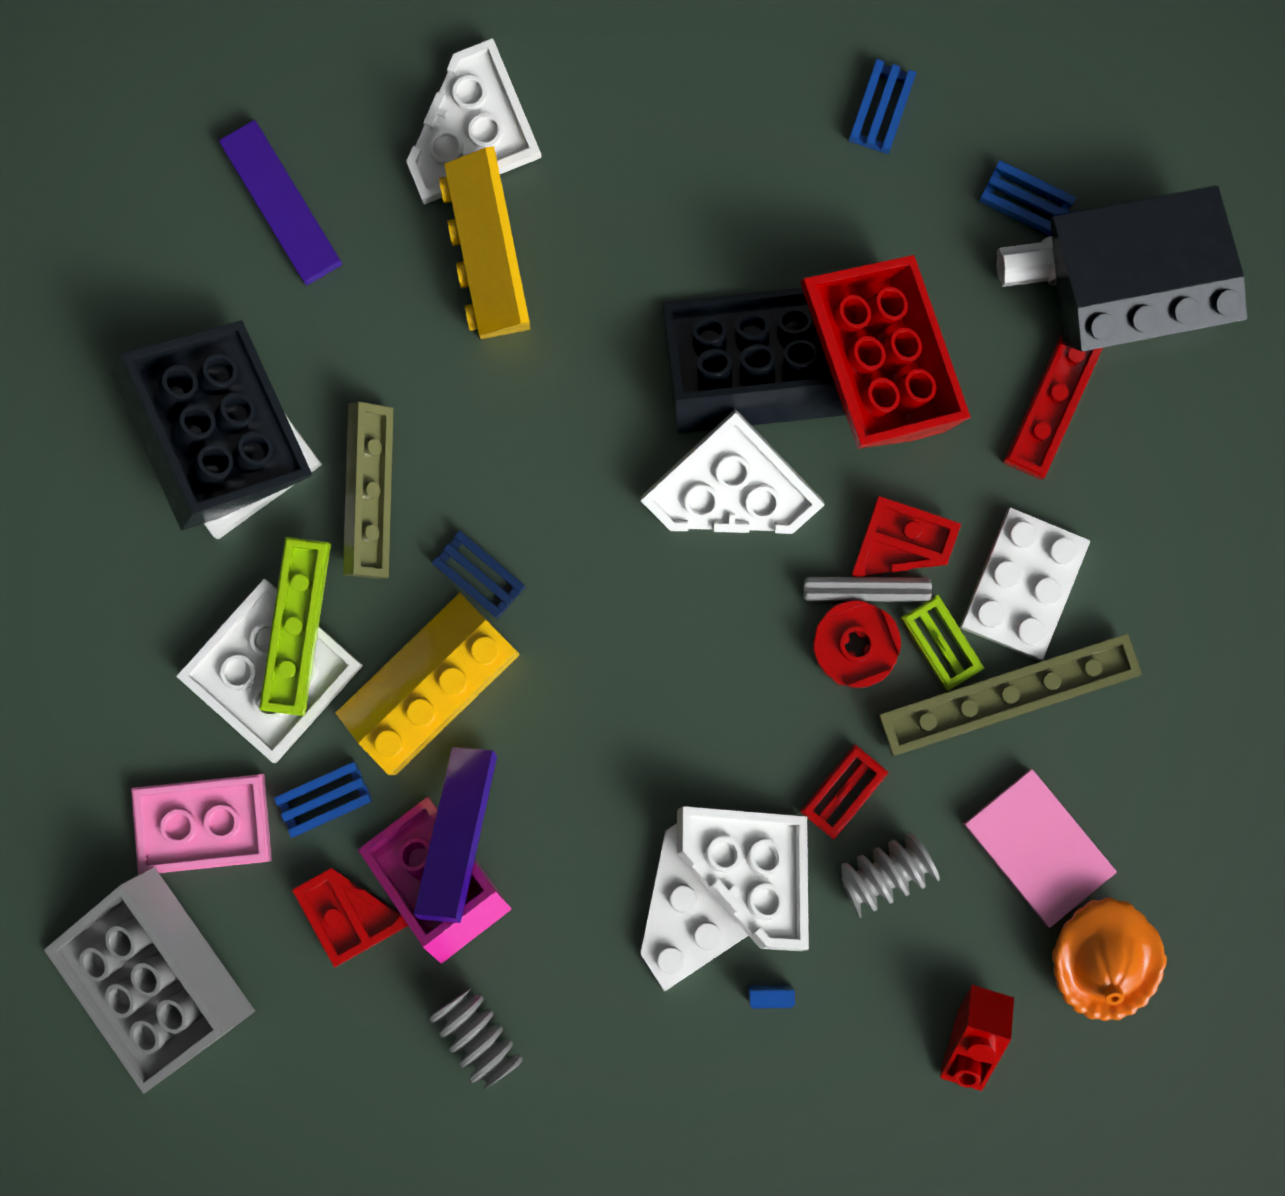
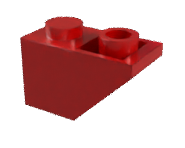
M973 984L970 986L956 1015L940 1071L941 1079L957 1083L966 1088H973L979 1091L984 1089L1011 1041L1014 997Z

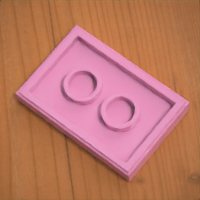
M1033 769L1025 772L963 823L1042 922L1049 928L1117 873Z
M264 774L131 788L138 875L154 867L158 873L272 861Z

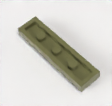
M364 402L348 404L344 576L374 579L389 578L394 409L392 407Z

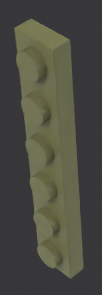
M1124 634L879 714L878 718L891 756H896L1141 676L1142 672L1129 635Z

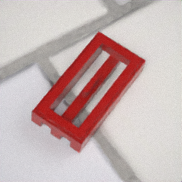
M855 744L799 812L834 840L889 772ZM857 757L862 763L822 812L817 815L813 811L814 808ZM869 768L875 772L874 776L833 826H830L826 820Z

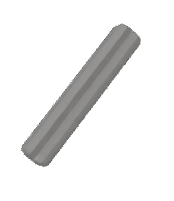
M807 577L803 582V596L807 601L927 602L932 596V583L929 578Z

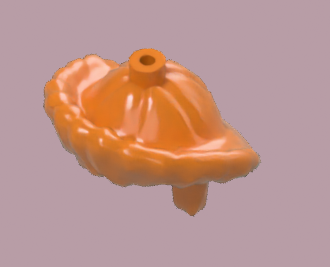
M1111 897L1102 900H1091L1084 907L1074 912L1072 918L1063 925L1057 938L1056 946L1052 951L1053 973L1063 1000L1071 1005L1075 1012L1083 1013L1092 1020H1121L1126 1015L1135 1014L1138 1008L1146 1006L1149 998L1158 990V985L1163 979V970L1167 964V957L1164 953V946L1160 935L1154 926L1147 921L1146 916L1131 903L1118 901Z

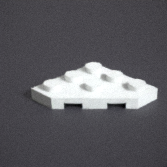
M493 38L453 54L447 68L448 73L439 93H436L423 122L424 127L420 137L408 156L406 162L424 205L442 198L438 177L446 176L444 163L490 146L495 148L500 174L541 158V152Z
M736 409L641 496V502L670 531L712 529L714 532L749 533V530L793 534L825 505L823 499Z
M684 806L677 810V855L760 949L808 950L807 817Z
M677 823L665 831L640 953L664 991L749 936L677 855Z

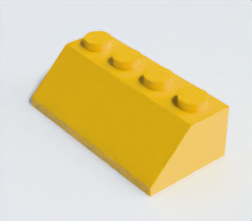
M494 146L485 147L444 163L446 176L438 177L443 202H452L455 219L447 220L452 246L461 245L464 261L456 263L461 288L469 287L473 303L465 305L469 330L478 329L480 339L531 330Z
M459 593L335 714L357 743L388 775H397L520 654Z

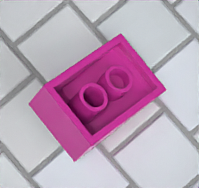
M426 797L359 848L358 851L422 947L442 964L512 908L475 859L461 923L422 920L414 915L438 810L431 799Z

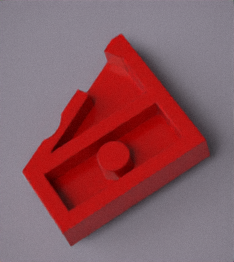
M878 496L851 575L863 577L887 572L948 565L961 523Z
M332 868L292 890L334 968L408 926L402 915Z

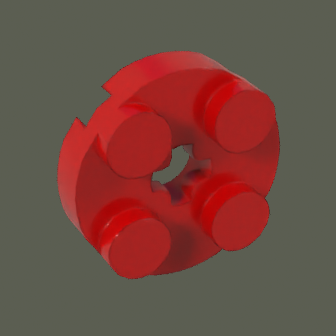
M857 600L841 603L828 611L815 628L813 653L816 663L824 675L837 685L852 688H864L874 685L889 675L900 654L901 636L895 621L883 609L868 604V602ZM856 632L858 638H867L869 645L863 648L864 656L857 657L854 651L847 652L845 649V644L850 641V633Z

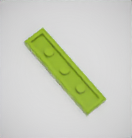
M285 537L259 706L261 711L298 716L306 715L331 544L328 542Z

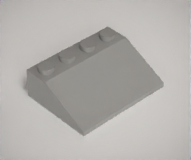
M155 867L121 884L44 949L143 1094L255 1012L252 1005Z

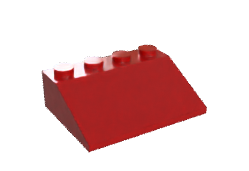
M915 255L808 277L800 281L857 449L910 442L945 433L971 418Z

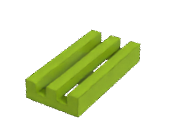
M939 595L900 618L945 691L951 690L985 669ZM934 608L970 665L969 668L963 669L927 611ZM920 618L956 676L953 678L949 677L914 619Z

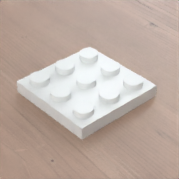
M263 579L176 677L272 763H277L363 667V664L319 626L306 715L298 716L259 710L277 588L268 580Z

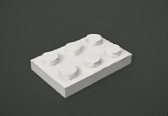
M1009 508L1006 511L959 628L1035 660H1043L1090 540Z

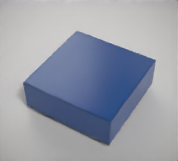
M792 985L748 986V1002L752 1009L793 1008L795 1006V990Z

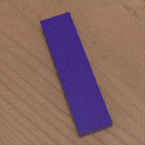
M256 120L219 140L305 285L308 286L343 265Z
M452 747L414 910V915L418 919L461 923L497 755L493 750Z

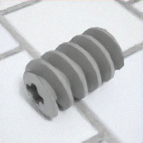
M907 833L904 836L905 849L896 840L890 841L888 845L889 856L879 847L873 849V863L864 855L857 856V871L847 862L841 864V881L859 918L862 917L861 903L863 902L873 911L878 910V895H881L889 904L893 903V888L895 887L905 896L910 895L908 882L910 880H913L921 889L925 888L924 874L927 872L937 881H940L938 871L923 843L912 833Z
M468 989L433 1013L429 1020L431 1023L442 1020L447 1022L439 1033L440 1037L456 1036V1040L449 1048V1051L454 1053L465 1050L466 1054L458 1065L460 1068L474 1065L476 1069L468 1080L470 1083L484 1080L486 1083L482 1088L484 1090L518 1067L523 1058L520 1054L506 1057V1054L513 1046V1042L511 1039L496 1041L503 1031L502 1025L486 1026L493 1016V1011L487 1009L477 1012V1008L484 998L481 994L467 997L470 991Z

